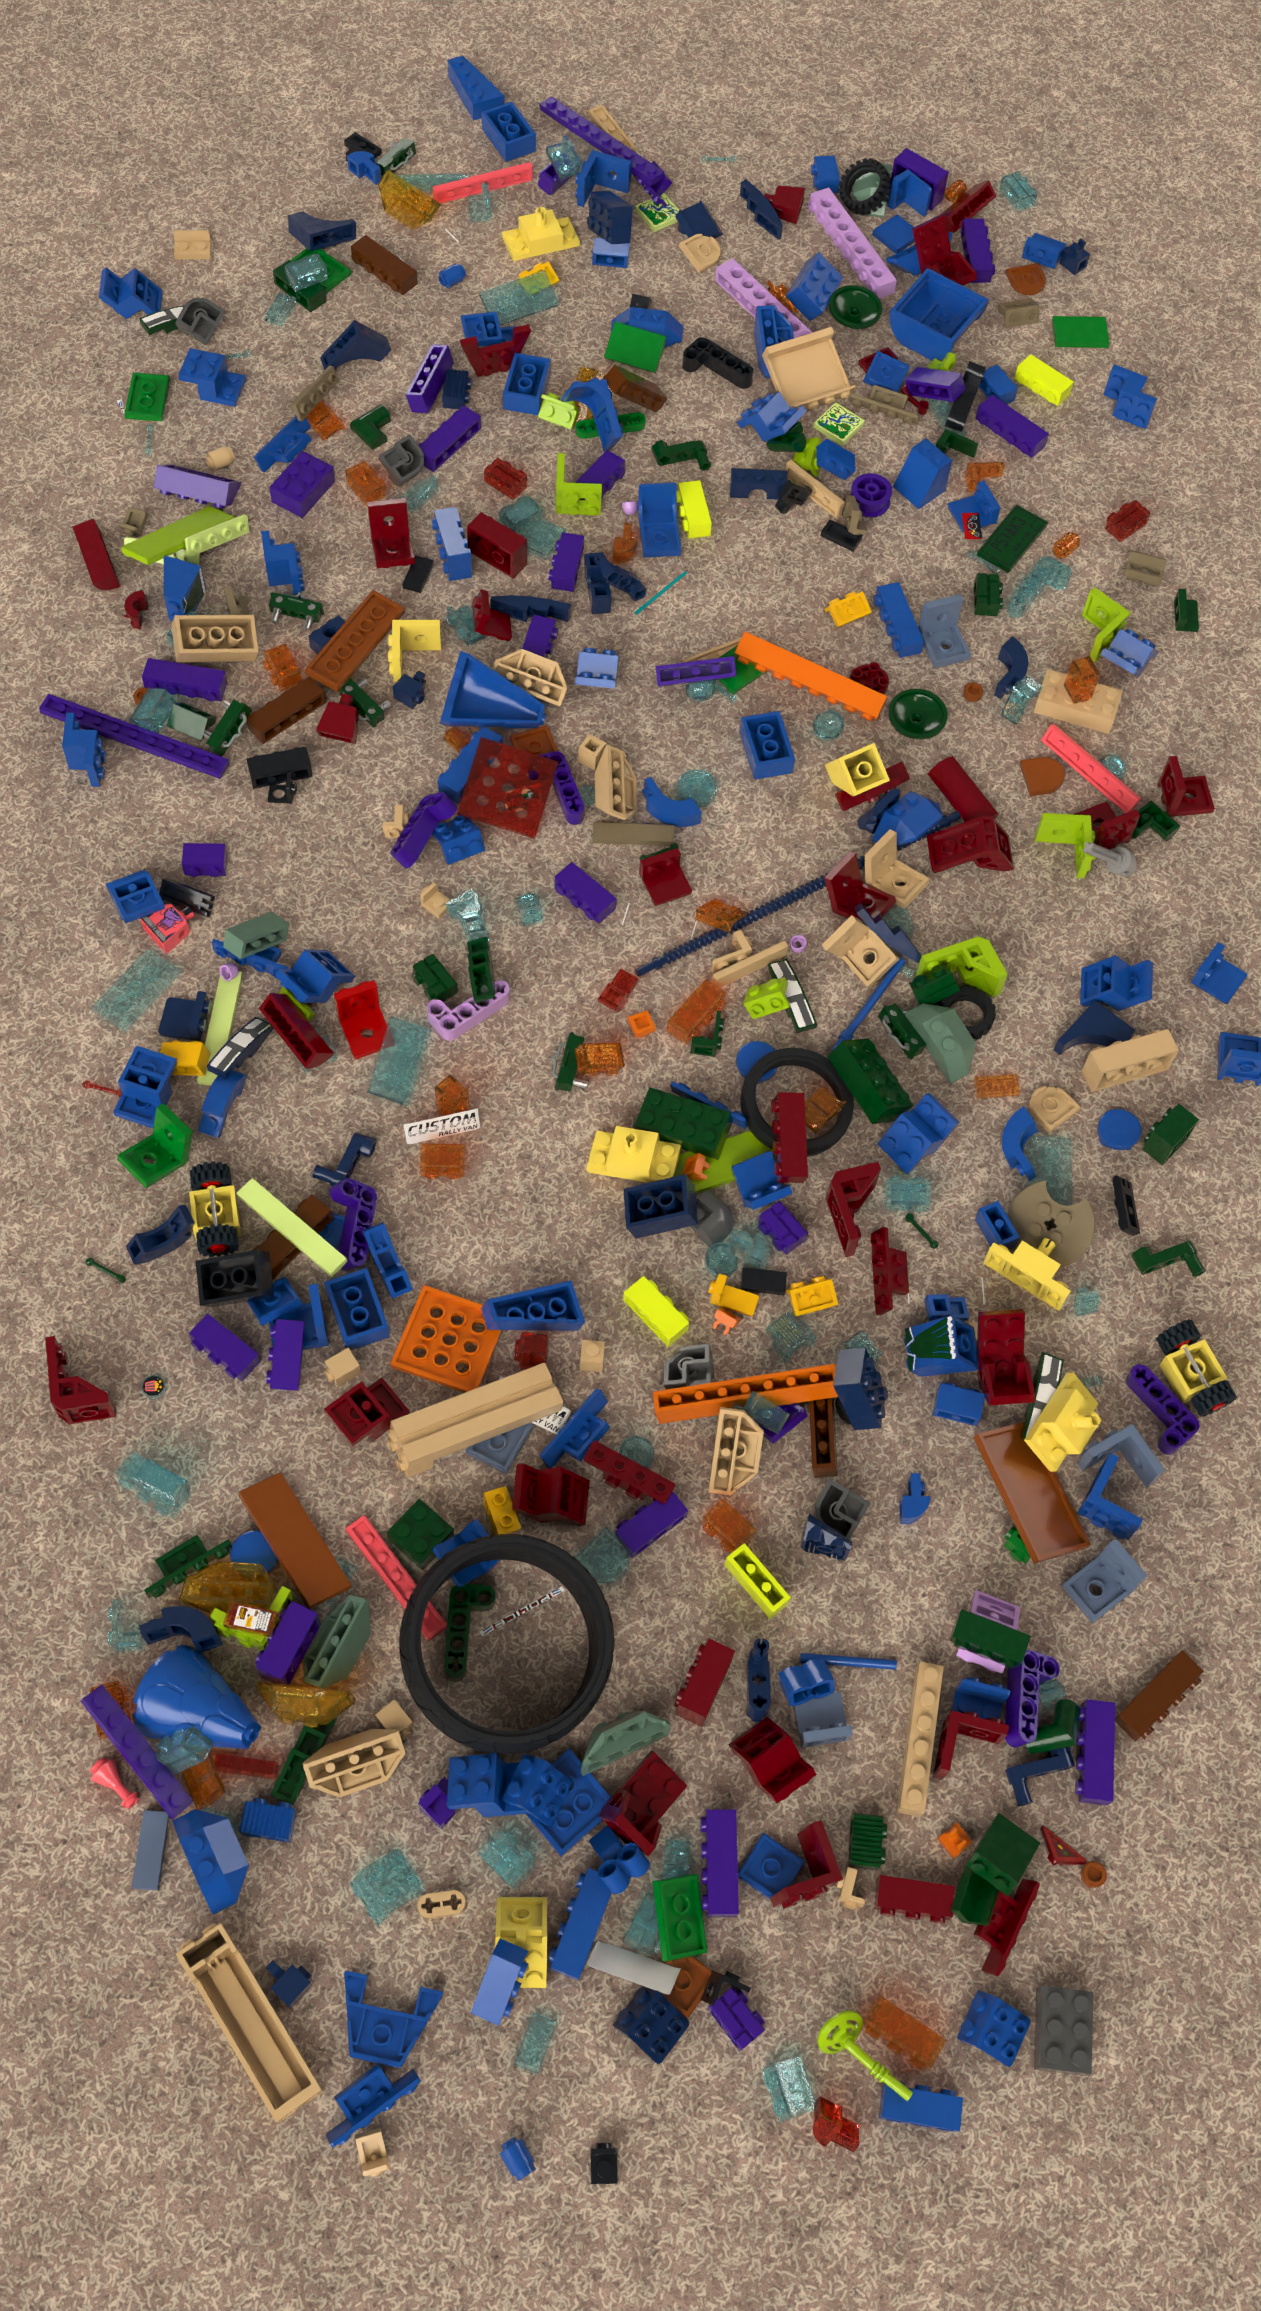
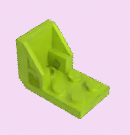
M977 936L922 955L915 977L925 975L931 972L935 966L947 963L951 973H954L955 970L957 971L963 984L969 987H977V990H983L986 992V995L995 997L1001 994L1008 974L990 941ZM965 967H968V968H971V967H972L973 970H972V971H968Z

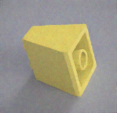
M875 743L825 764L831 782L852 796L890 781Z

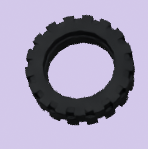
M966 985L961 986L960 991L944 998L940 1006L950 1008L958 1001H969L979 1006L984 1015L983 1021L975 1026L965 1027L973 1039H981L983 1035L985 1036L993 1025L996 1016L995 1004H992L991 997H987L985 991H979L974 986L971 988Z

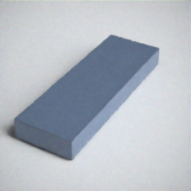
M143 1811L132 1889L159 1891L169 1815L165 1811Z

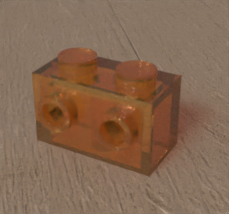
M286 644L264 651L265 660H262L266 672L270 671L271 682L273 686L277 685L280 692L293 688L302 681L301 672Z
M451 1074L435 1087L436 1107L439 1109L441 1116L470 1110L469 1090Z

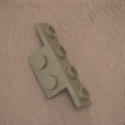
M328 366L314 383L308 384L291 403L292 410L295 411L298 421H303L338 383L333 366Z
M876 385L873 386L869 399L852 393L849 395V402L854 407L861 408L863 406L876 414L882 412L888 418L896 419L897 417L903 419V422L909 425H913V423L918 424L919 415L904 410L908 400L907 395Z

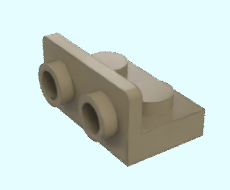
M1032 298L998 304V311L1004 316V326L1006 328L1039 322V304Z
M847 495L843 518L848 532L854 535L866 534L867 527L862 517V511L859 509V503H857L855 496Z
M231 585L224 586L229 614L250 615L245 596L238 597L237 592L233 593Z

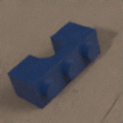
M731 468L730 498H748L752 490L762 489L767 493V499L778 500L780 498L778 493L787 482V471Z
M587 553L584 556V571L591 613H611L610 586L602 576L600 568L594 562V557L599 561V558L596 556L599 553Z

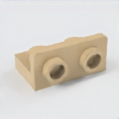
M209 230L173 231L175 259H211Z

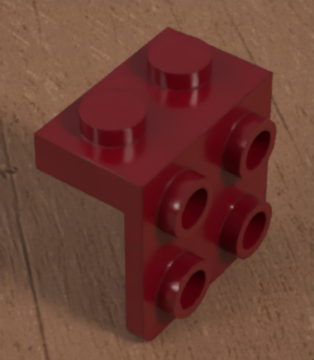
M481 589L478 596H475L472 602L475 632L495 637L499 640L511 641L510 616L507 613L490 609L488 591Z

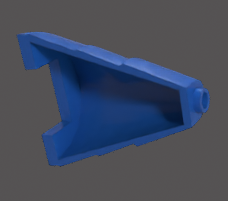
M460 651L440 724L479 728L483 726L503 727L504 729L539 728V725H544L546 714L543 713L545 705L469 653Z
M179 1645L176 1650L172 1652L167 1650L145 1673L134 1698V1703L137 1704L136 1712L132 1713L133 1724L147 1738L207 1744L209 1747L248 1749L252 1742L257 1739L262 1728L243 1700L232 1691L225 1679L217 1673L204 1654L199 1653L197 1649L189 1645Z

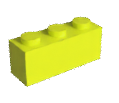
M1031 354L1017 366L1014 378L1020 384L1027 386L1034 393L1041 395L1048 402L1059 406L1071 394L1074 381Z
M701 481L678 483L676 503L680 504L678 509L679 516L683 517V531H687L688 539L711 536L712 523Z
M643 1276L624 1292L623 1301L670 1347L688 1331L689 1319L685 1313L679 1312L674 1307L672 1300L668 1296H663L658 1291L657 1285L652 1280L648 1281Z
M745 1543L726 1557L724 1566L770 1620L788 1606L791 1597Z

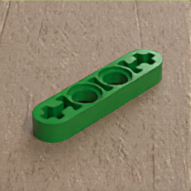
M642 413L617 415L618 422L624 424L622 426L623 433L641 431L646 426V417ZM587 419L577 422L576 435L582 439L599 437L595 420Z

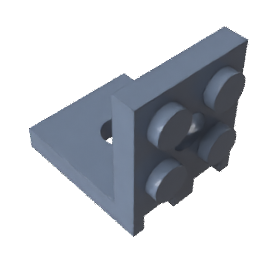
M961 594L924 603L919 631L924 640L923 646L934 668L970 660L971 653L957 626L963 604ZM941 645H948L950 648L944 649Z
M1133 1424L1119 1432L1116 1429L1105 1436V1440L1100 1443L1098 1440L1090 1443L1086 1447L1087 1450L1081 1454L1082 1458L1078 1462L1079 1467L1084 1471L1107 1458L1110 1453L1114 1454L1120 1450L1146 1488L1153 1485L1165 1471Z
M1115 1538L1096 1559L1063 1583L1061 1587L1093 1624L1134 1592L1148 1576ZM1097 1585L1101 1589V1595H1092L1089 1591V1586Z

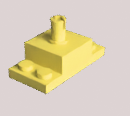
M540 207V212L539 208H536L535 213L520 216L519 228L502 232V238L513 261L580 246V240L569 217L556 219L553 210H546L544 207Z
M616 1126L614 1133L596 1131L586 1169L587 1172L650 1183L675 1177L682 1148L680 1144L660 1141L659 1133Z
M1043 1238L1039 1247L1035 1249L1026 1242L1021 1241L1013 1254L1010 1253L1007 1247L993 1243L988 1250L983 1264L1060 1311L1071 1291L1067 1289L1068 1287L1063 1282L1053 1280L1061 1265L1048 1257L1056 1247L1055 1243L1051 1241L1046 1248L1050 1239Z
M1074 1372L1066 1373L1024 1439L1050 1472H1057L1067 1454H1081L1101 1422L1099 1415L1094 1411L1099 1403Z

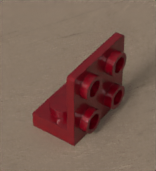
M678 848L640 860L639 875L655 906L692 894V889L680 867L681 853Z

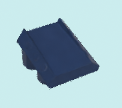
M701 200L699 203L682 211L680 209L675 216L679 222L678 231L681 234H686L688 238L696 234H702L703 236L709 238L711 236L716 239L723 235Z
M900 789L890 790L875 803L873 808L857 820L859 829L867 830L869 833L874 834L884 812L900 799Z
M808 1515L800 1548L808 1552L811 1542L809 1553H813L814 1550V1554H823L830 1558L831 1554H833L832 1558L836 1559L837 1556L838 1560L846 1561L851 1550L852 1541L812 1515Z

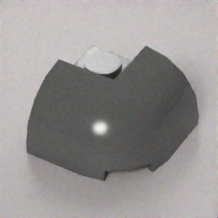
M194 298L184 305L175 324L187 336L191 335L206 345L223 317L225 310L206 298Z
M411 434L395 442L394 447L378 457L389 473L388 478L396 486H400L414 478L424 465V454Z
M707 1190L696 1201L698 1225L689 1227L698 1234L697 1237L714 1251L729 1236L733 1229L734 1219L728 1206L714 1193Z
M710 1344L679 1348V1352L674 1354L669 1360L666 1359L664 1366V1387L666 1390L713 1382L714 1362Z
M829 1478L815 1506L816 1518L850 1540L867 1511L870 1502Z

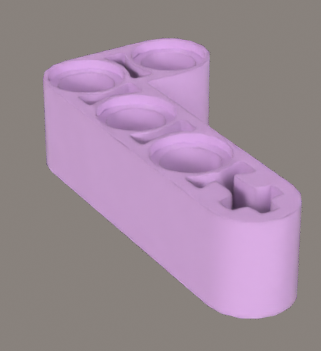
M502 980L495 981V998L475 1003L472 996L453 1010H450L441 1000H432L427 1005L428 1021L443 1039L448 1041L454 1040L507 1005L510 1000L509 985ZM469 1015L470 1017L464 1018L462 1016Z

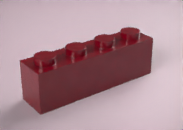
M778 1092L771 1101V1112H774L775 1120L772 1121V1133H775L776 1139L773 1142V1154H776L774 1175H777V1183H804L808 1178L804 1093Z

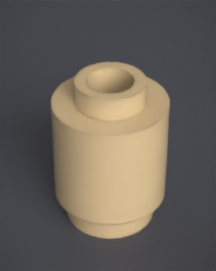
M222 446L208 452L205 460L210 469L213 468L214 471H217L232 464L235 456L229 446Z

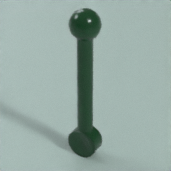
M671 844L670 847L649 855H641L640 860L676 849L678 844Z
M906 1214L905 1220L912 1223L927 1239L932 1249H936L939 1246L938 1242L933 1240L914 1220L913 1214Z
M91 1257L85 1261L86 1265L94 1266L122 1283H125L127 1280L124 1276L118 1275L94 1262V1259Z

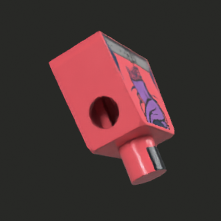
M167 904L165 909L141 917L140 921L142 928L167 954L190 933L187 921L194 917V913L188 906L178 912L172 904Z

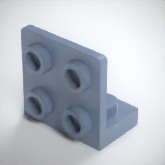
M833 1692L822 1698H812L804 1704L794 1706L801 1748L844 1742L851 1739L853 1735L851 1725L847 1726L840 1692Z

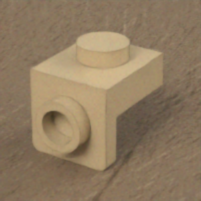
M395 805L394 822L382 823L385 837L398 838L410 819L409 813L405 812L403 805Z
M848 1867L845 1873H841L843 1880L837 1882L836 1887L840 1888L838 1901L843 1902V1906L848 1909L857 1910L858 1907L862 1908L865 1905L866 1900L852 1895L858 1870Z
M381 2127L356 2134L355 2140L363 2176H378L385 2170H388V2155Z

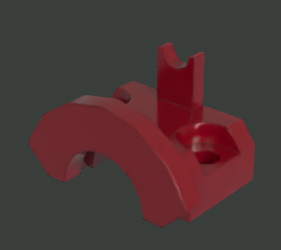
M143 590L130 594L125 600L124 605L127 613L124 617L131 618L130 624L136 629H141L142 627L139 611L148 610L149 607L147 595H145Z

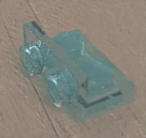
M800 2056L763 2069L764 2082L769 2089L773 2101V2110L779 2122L817 2109Z

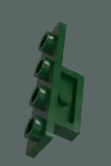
M198 1535L157 1558L155 1561L165 1577L144 1590L147 1597L157 1598L163 1595L169 1586L174 1583L179 1585L188 1579L187 1575L194 1571H203L209 1566V1562L216 1558L220 1560L226 1557L232 1547L230 1540L227 1539L207 1551Z

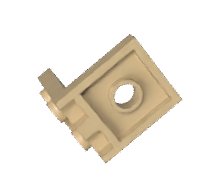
M891 829L865 854V884L895 896V904L903 909L929 884L928 877L897 860V833ZM896 883H905L904 886L896 885Z
M852 915L822 944L828 952L841 957L868 988H871L900 960L864 921ZM874 953V962L868 964L866 962L867 955Z

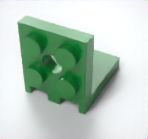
M162 1103L156 1107L152 1135L118 1154L117 1160L145 1188H148L187 1163L193 1131ZM152 1159L155 1162L152 1164H148L144 1162V1160Z

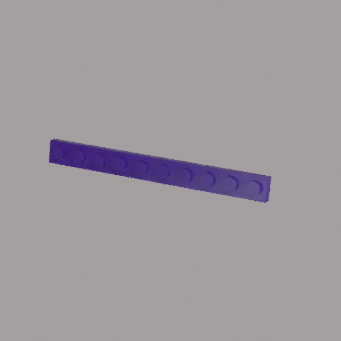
M554 97L547 98L539 104L541 111L601 152L632 161L631 172L651 186L665 178L664 171Z
M51 694L47 695L39 707L41 714L65 722L66 713H75L76 720L80 722V728L97 730L98 735L219 779L222 778L229 766V759Z

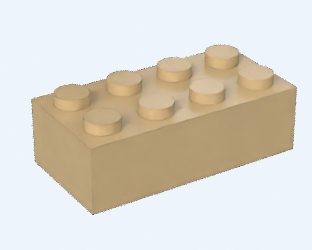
M254 615L174 616L171 627L176 662L255 661L259 653Z
M1047 669L1034 713L1109 734L1123 690Z
M1169 1029L1155 1030L1149 1035L1142 1037L1137 1035L1128 1041H1116L1110 1046L1104 1048L1100 1046L1092 1049L1082 1068V1073L1091 1092L1169 1070L1179 1049Z

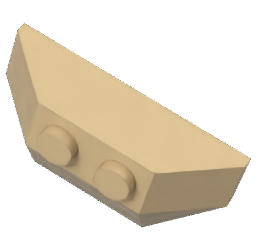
M524 649L495 660L492 667L493 671L495 670L512 684L518 685L533 697L560 707L562 706L568 686L558 662Z
M607 745L594 773L595 807L609 815L626 820L638 812L636 776L631 765L626 760L625 752Z
M720 1407L708 1493L731 1496L737 1489L758 1474L764 1430L744 1410Z
M370 1729L324 1745L302 1764L310 1788L318 1789L337 1797H343L388 1781L406 1753L398 1729Z

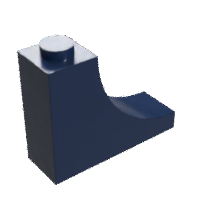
M304 211L288 215L289 233L309 251L356 239V222L353 219L329 221L315 218Z
M354 320L322 354L320 359L324 370L328 366H333L335 369L348 361L356 359H372L380 362L391 351V347L386 336Z
M1095 1000L1059 1038L1054 1051L1061 1055L1073 1046L1087 1043L1107 1047L1116 1041L1124 1042L1130 1040L1135 1029Z

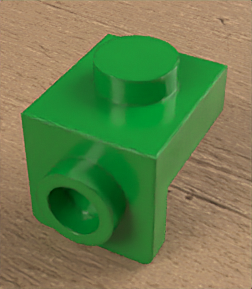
M1012 1527L1005 1535L1007 1542L1004 1544V1547L1010 1551L1013 1559L1026 1564L1031 1557L1023 1541L1017 1537L1019 1535L1018 1530Z

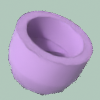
M637 501L622 502L623 512L627 515L635 514L637 511Z
M795 935L790 940V947L795 953H802L807 947L806 939L802 935ZM799 941L801 947L798 948L795 942Z
M227 963L220 967V975L225 981L235 979L239 973L238 967L233 963Z

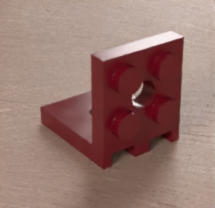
M406 498L367 502L371 542L376 567L389 568L415 564L409 535ZM387 516L393 517L391 521H384V518Z
M1169 756L1157 783L1158 788L1161 787L1163 792L1161 800L1162 804L1167 806L1166 814L1170 817L1213 813L1215 808L1206 777L1183 778L1177 756ZM1186 793L1192 794V795L1194 796V798H1193V799L1187 798V797L1185 796V794H1186Z
M1108 802L1072 814L1090 815L1092 831H1095L1094 844L1108 850L1115 848L1117 844L1129 843L1140 818L1137 809L1116 816ZM1095 822L1101 823L1099 828L1094 826Z
M849 851L824 877L832 911L847 919L852 915L862 920L854 908L860 903L863 906L871 904V906L865 907V909L872 918L879 914L883 917L896 903L895 896L862 883L857 857L853 852Z
M951 1710L950 1715H947L946 1720H943L933 1778L943 1780L950 1772L957 1734L999 1745L1008 1735L1009 1725L1003 1724V1721L997 1718H988V1720L979 1718V1715L974 1712L965 1711L963 1714Z
M822 1820L813 1822L797 1834L812 1879L785 1887L770 1898L773 1908L782 1905L783 1909H787L797 1905V1902L804 1899L805 1902L820 1897L819 1895L828 1892V1888L836 1885V1882L843 1880Z

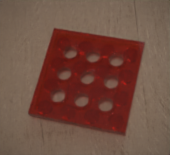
M481 737L457 815L535 839L558 761ZM496 758L500 765L497 768H493L489 765L488 761ZM512 764L517 765L519 772L511 774L508 771V766ZM529 771H536L539 777L536 780H530L527 773ZM485 777H490L494 780V784L487 787L483 784L482 780ZM505 783H509L513 786V791L506 793L503 791L502 786ZM528 789L533 793V797L525 799L521 792ZM485 796L488 799V804L484 806L479 805L477 798ZM499 802H504L507 804L508 809L500 812L496 805ZM519 808L525 809L527 816L519 818L516 815V810Z

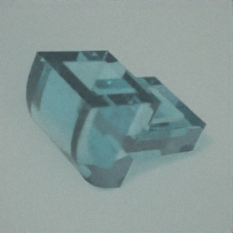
M734 1229L730 1235L728 1245L746 1253L744 1262L765 1270L770 1255V1246L767 1239L759 1232H757L753 1239L748 1233Z

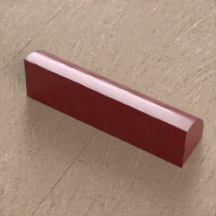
M990 181L974 185L940 214L945 216L948 232L955 233L961 228L963 219H971L996 197Z
M94 518L72 526L93 585L105 591L121 587L101 531Z
M953 756L940 761L929 771L928 776L953 808L960 813V817L964 822L981 816H991L996 819L999 813Z
M270 993L259 1010L306 1069L318 1067L333 1056V1051L287 994Z

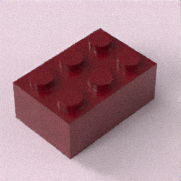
M482 512L467 526L468 549L470 548L471 554L513 579L527 565V539L521 534H517L506 525H502L491 516H487Z
M709 1638L706 1645L701 1643L694 1663L697 1665L696 1667L691 1665L685 1678L684 1684L687 1687L686 1689L681 1687L675 1700L674 1706L677 1707V1716L703 1727L732 1662L735 1650Z

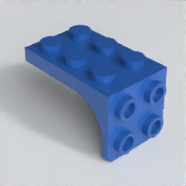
M593 378L584 383L582 381L573 382L562 396V402L578 401L585 404L593 414L603 451L611 450L623 437V429L619 425L617 409L613 405L612 392L608 388L606 379L599 380V378Z
M647 483L639 485L637 512L643 558L681 556L676 513V483Z

